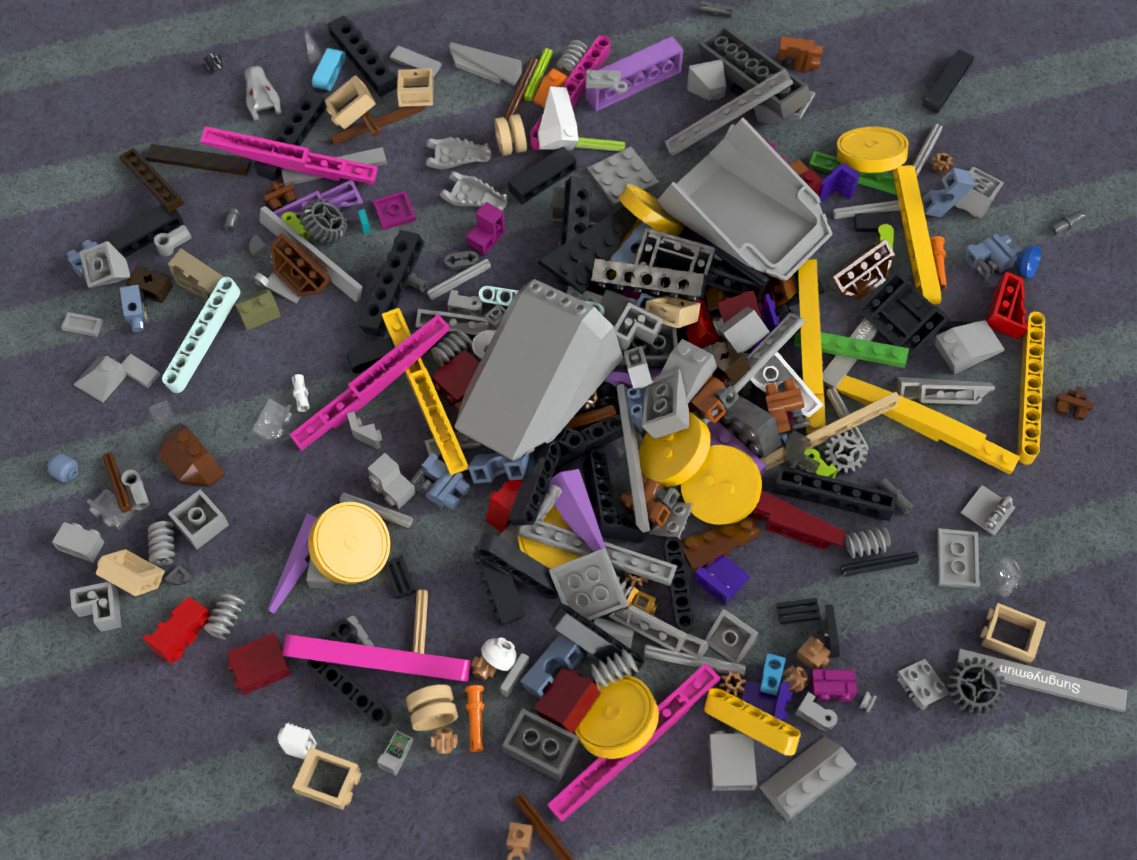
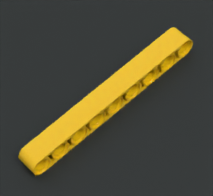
M914 165L899 166L894 169L893 177L915 287L929 302L937 305L941 302V290Z
M1032 312L1025 322L1028 330L1023 334L1017 456L1020 457L1019 462L1025 465L1032 464L1040 451L1045 317L1039 312Z

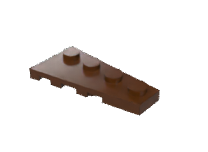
M749 517L733 524L682 539L684 557L693 574H695L700 566H709L719 556H726L731 553V549L741 547L760 536V530L754 519Z

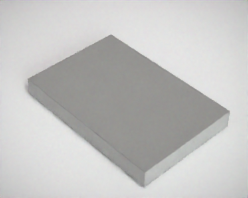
M937 529V586L976 590L980 588L978 532Z

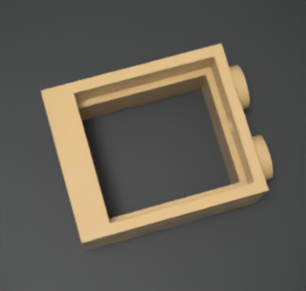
M432 68L398 71L397 94L399 107L433 105L434 83ZM406 86H428L417 88H404Z
M356 75L325 100L328 106L326 110L333 116L331 117L335 125H340L344 130L376 104L366 85ZM359 94V96L355 100H353L349 105H347L338 113V109H340L355 95Z
M666 295L646 301L645 311L662 318L663 325L680 328L698 322L700 303L681 298H672Z
M125 549L102 556L97 564L96 575L130 594L138 596L158 589L165 571Z
M997 603L994 609L990 608L986 620L989 621L988 626L983 627L980 635L983 638L981 646L1029 665L1036 656L1046 622ZM998 617L1031 630L1024 651L991 638Z
M310 747L292 788L295 793L343 810L345 805H349L353 793L351 790L354 784L357 785L361 778L360 768L358 764ZM319 759L349 770L338 798L308 788Z

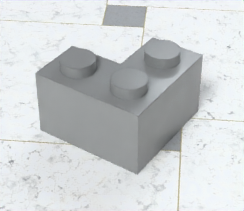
M628 303L614 327L620 348L626 351L635 336L653 344L661 329L663 319Z
M386 453L367 468L372 489L377 494L382 493L385 496V501L390 506L395 505L400 509L416 494L414 485L400 474L399 465Z
M104 582L70 590L71 609L78 617L93 614L94 624L101 632L121 628L119 594L114 584Z

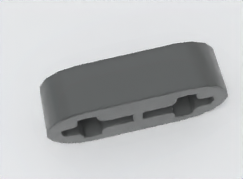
M474 251L448 254L444 260L445 267L449 271L465 270L479 262L478 254Z

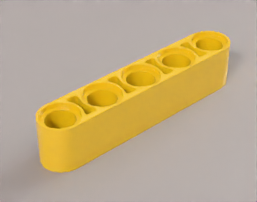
M709 689L704 711L707 714L784 755L795 754L801 735L798 729L721 689Z

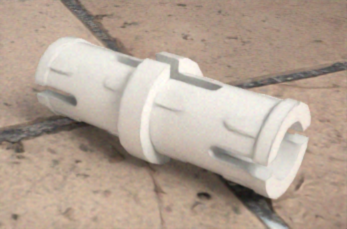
M301 374L294 375L292 377L294 386L293 396L296 398L297 410L305 412L310 407L304 376Z

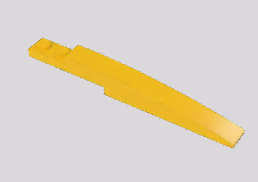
M817 259L807 260L798 269L800 317L805 322L801 326L803 382L823 404L809 418L806 417V420L810 423V426H806L807 435L826 426Z
M400 308L382 314L395 347L411 336ZM420 357L405 371V374L447 469L452 476L469 469L428 371Z
M847 375L836 387L838 392L866 406L892 394L890 391ZM899 396L897 407L883 413V415L936 442L940 439L1009 475L1012 474L1020 459L1014 453L986 440L985 434L902 396Z

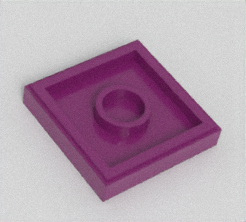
M406 191L372 200L382 230L417 221Z

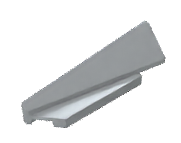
M453 42L449 45L455 66L499 84L503 79L511 85H515L522 74L520 60Z
M418 309L417 328L424 326L439 314L450 327L448 332H454V330L459 329L465 334L477 335L486 330L496 331L485 317Z
M897 377L899 396L909 400L919 398L920 403L978 404L989 391L995 390V386L988 382Z
M633 605L613 611L609 615L613 620L676 653L683 650L700 659L709 648L707 641L686 634Z

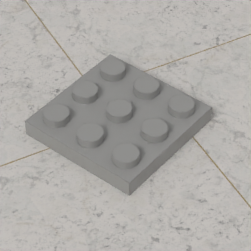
M632 147L587 168L589 175L614 208L622 204L619 200V195L627 184L639 187L646 192L659 186V181Z
M606 548L549 570L562 604L570 606L588 620L629 605Z

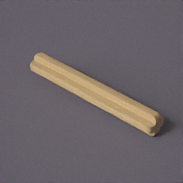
M418 590L416 596L412 652L424 654L427 590Z

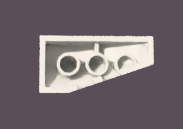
M550 87L538 131L539 149L559 150L564 146L567 150H573L579 140L577 124L567 88Z
M776 352L750 380L756 387L765 392L766 385L776 383L778 393L785 392L783 381L794 379L797 388L801 390L804 408L801 409L802 414L809 418L823 404L781 355Z

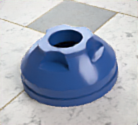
M1031 245L1024 249V251L1019 252L1016 267L1023 277L1030 279L1035 275L1041 259L1040 247Z

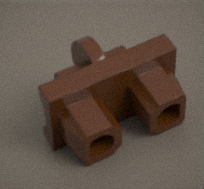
M274 180L271 181L272 187L267 189L268 194L263 196L265 205H269L273 212L282 208L279 200L285 198L288 205L296 201L295 187L292 183L284 186L283 182L276 184Z
M1077 387L1075 391L1068 389L1067 395L1060 393L1055 399V402H1057L1056 412L1067 414L1071 406L1076 408L1074 417L1080 420L1086 418L1088 412L1093 409L1094 404L1084 401L1087 399V395L1081 393L1082 387Z

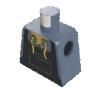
M139 285L121 287L120 294L124 317L129 325L132 326L133 332H141L144 330L143 324L149 323L147 298Z

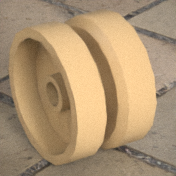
M510 115L508 123L504 117L495 118V134L501 155H511L513 148L517 153L526 152V137L520 115Z
M433 685L408 695L406 702L409 712L413 713L410 716L413 730L428 731L451 724L458 718L456 706L451 703L453 695L450 686Z

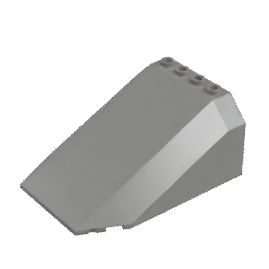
M744 118L677 184L675 182L671 183L656 201L670 216L748 267L783 281H787L833 235L827 223V217L823 214L820 207L821 201L819 196Z
M536 279L528 282L512 298L465 391L455 429L512 461L534 451V447L544 442L547 444L553 441L623 359L614 326L594 306Z

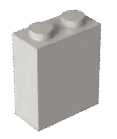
M716 731L710 734L708 742L712 791L755 790L757 779L753 738L740 731H736L734 734H726L725 731Z

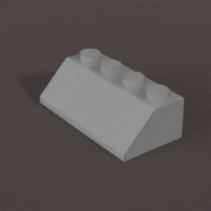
M824 736L764 782L759 788L788 822L849 774L856 766V763L842 746Z

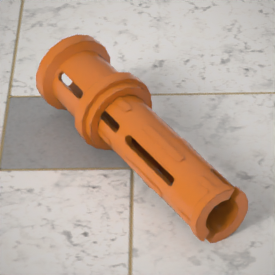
M936 236L930 238L939 286L940 289L941 285L945 289L947 287L944 265L946 251L943 246L945 239Z
M480 685L465 687L468 699L466 710L469 712L471 752L483 751L482 711L484 710V704L482 703V692L484 687Z

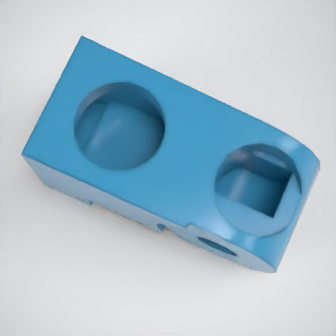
M767 653L760 692L777 696L786 660L785 657ZM776 661L780 664V666L770 664L769 662Z

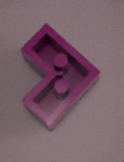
M488 202L477 209V225L466 234L467 246L483 256L487 254L505 233L504 212Z

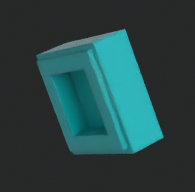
M365 209L358 210L363 233H371Z

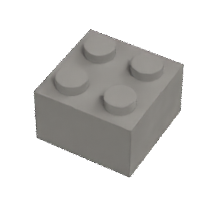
M201 489L168 513L176 527L196 550L229 526L225 516Z

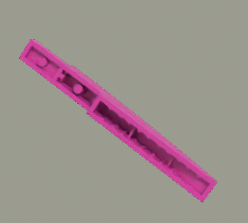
M210 127L204 128L200 140L203 144L236 155L335 181H340L341 178L374 185L378 172V166L311 153L309 148Z
M439 314L350 382L348 384L350 388L289 434L301 450H304L332 427L334 429L339 427L348 419L347 413L353 411L356 413L429 350L450 330V327Z
M705 663L658 706L659 717L657 727L650 740L641 749L622 758L607 759L599 757L548 804V807L563 822L690 710V707L716 685L721 678Z

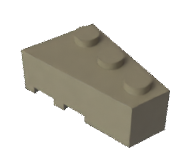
M182 248L168 263L177 285L207 300L218 282L225 277Z

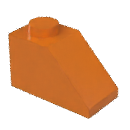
M553 68L543 78L533 102L545 109L549 88L562 87L567 81V76Z

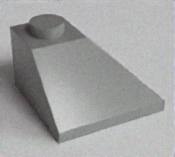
M717 60L689 66L687 90L707 100H717L725 97L726 82L723 61Z
M104 242L80 252L88 287L117 283L130 278L126 259L110 242Z
M100 356L95 359L73 385L103 403L124 380L127 374L122 364L108 356Z

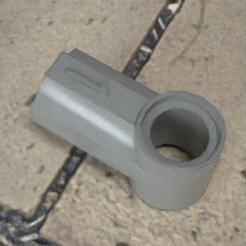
M184 225L168 234L160 233L156 235L154 243L158 254L163 257L170 256L174 248L191 239V235Z
M135 470L125 471L122 474L121 480L125 486L132 509L140 511L147 508L150 503L138 472ZM136 479L134 483L128 484L131 480Z

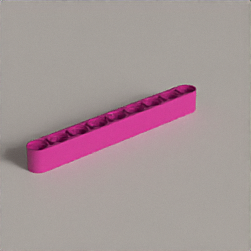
M607 36L596 38L562 86L567 88L572 107L586 89L587 70H599L610 54V39ZM542 116L530 132L531 147L535 150H541L539 149L538 131Z
M289 634L285 635L282 652L283 656L467 682L469 681L471 667L470 660Z

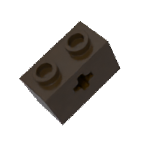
M138 266L135 267L126 282L127 286L139 285L147 299L159 303L164 302L173 287L167 275L163 273L158 274L148 268Z
M721 343L711 352L717 365L715 371L733 384L751 369L747 364V357L742 352L738 353L731 345L728 347Z

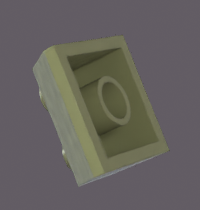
M268 288L240 298L235 302V307L246 330L281 317L274 297Z

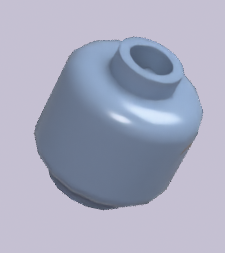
M63 453L52 456L48 461L49 474L61 482H68L78 474L77 461Z

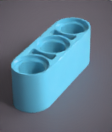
M327 48L312 79V86L314 88L331 91L345 62L344 51Z

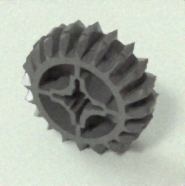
M314 199L308 202L302 209L300 224L304 226L303 230H306L308 235H311L313 240L317 239L319 243L324 242L327 245L328 243L333 244L340 241L345 235L348 226L346 224L347 219L343 217L344 213H340V208H336L334 204L331 205L328 200L324 202L323 199Z
M974 657L972 662L969 658H966L964 660L965 665L962 662L957 663L959 669L952 668L951 670L956 676H948V679L954 681V683L947 684L948 688H954V691L950 692L949 696L956 695L957 697L953 700V703L961 702L959 709L963 710L968 706L967 713L971 714L974 709L976 715L981 714V709L985 714L989 713V708L992 710L997 709L995 703L1001 704L1002 700L999 697L1006 695V693L1000 691V689L1006 688V684H1000V681L1005 679L1004 676H997L1000 669L992 670L993 662L986 666L985 658L981 659L980 664L977 657ZM977 669L973 679L962 678L967 670ZM985 674L990 678L992 686L985 682ZM978 682V686H980L981 688L975 690L976 687L971 683ZM961 684L963 687L968 689V698H966V696L963 694L961 690ZM980 693L991 694L985 703H976Z

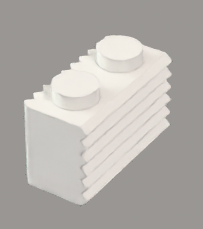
M287 723L278 734L279 743L285 753L304 760L310 747L315 749L317 744L309 729L298 728L297 725L294 726Z

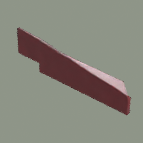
M762 490L756 507L749 514V517L766 521L765 530L822 550L828 549L831 544L842 547L846 536L845 531Z

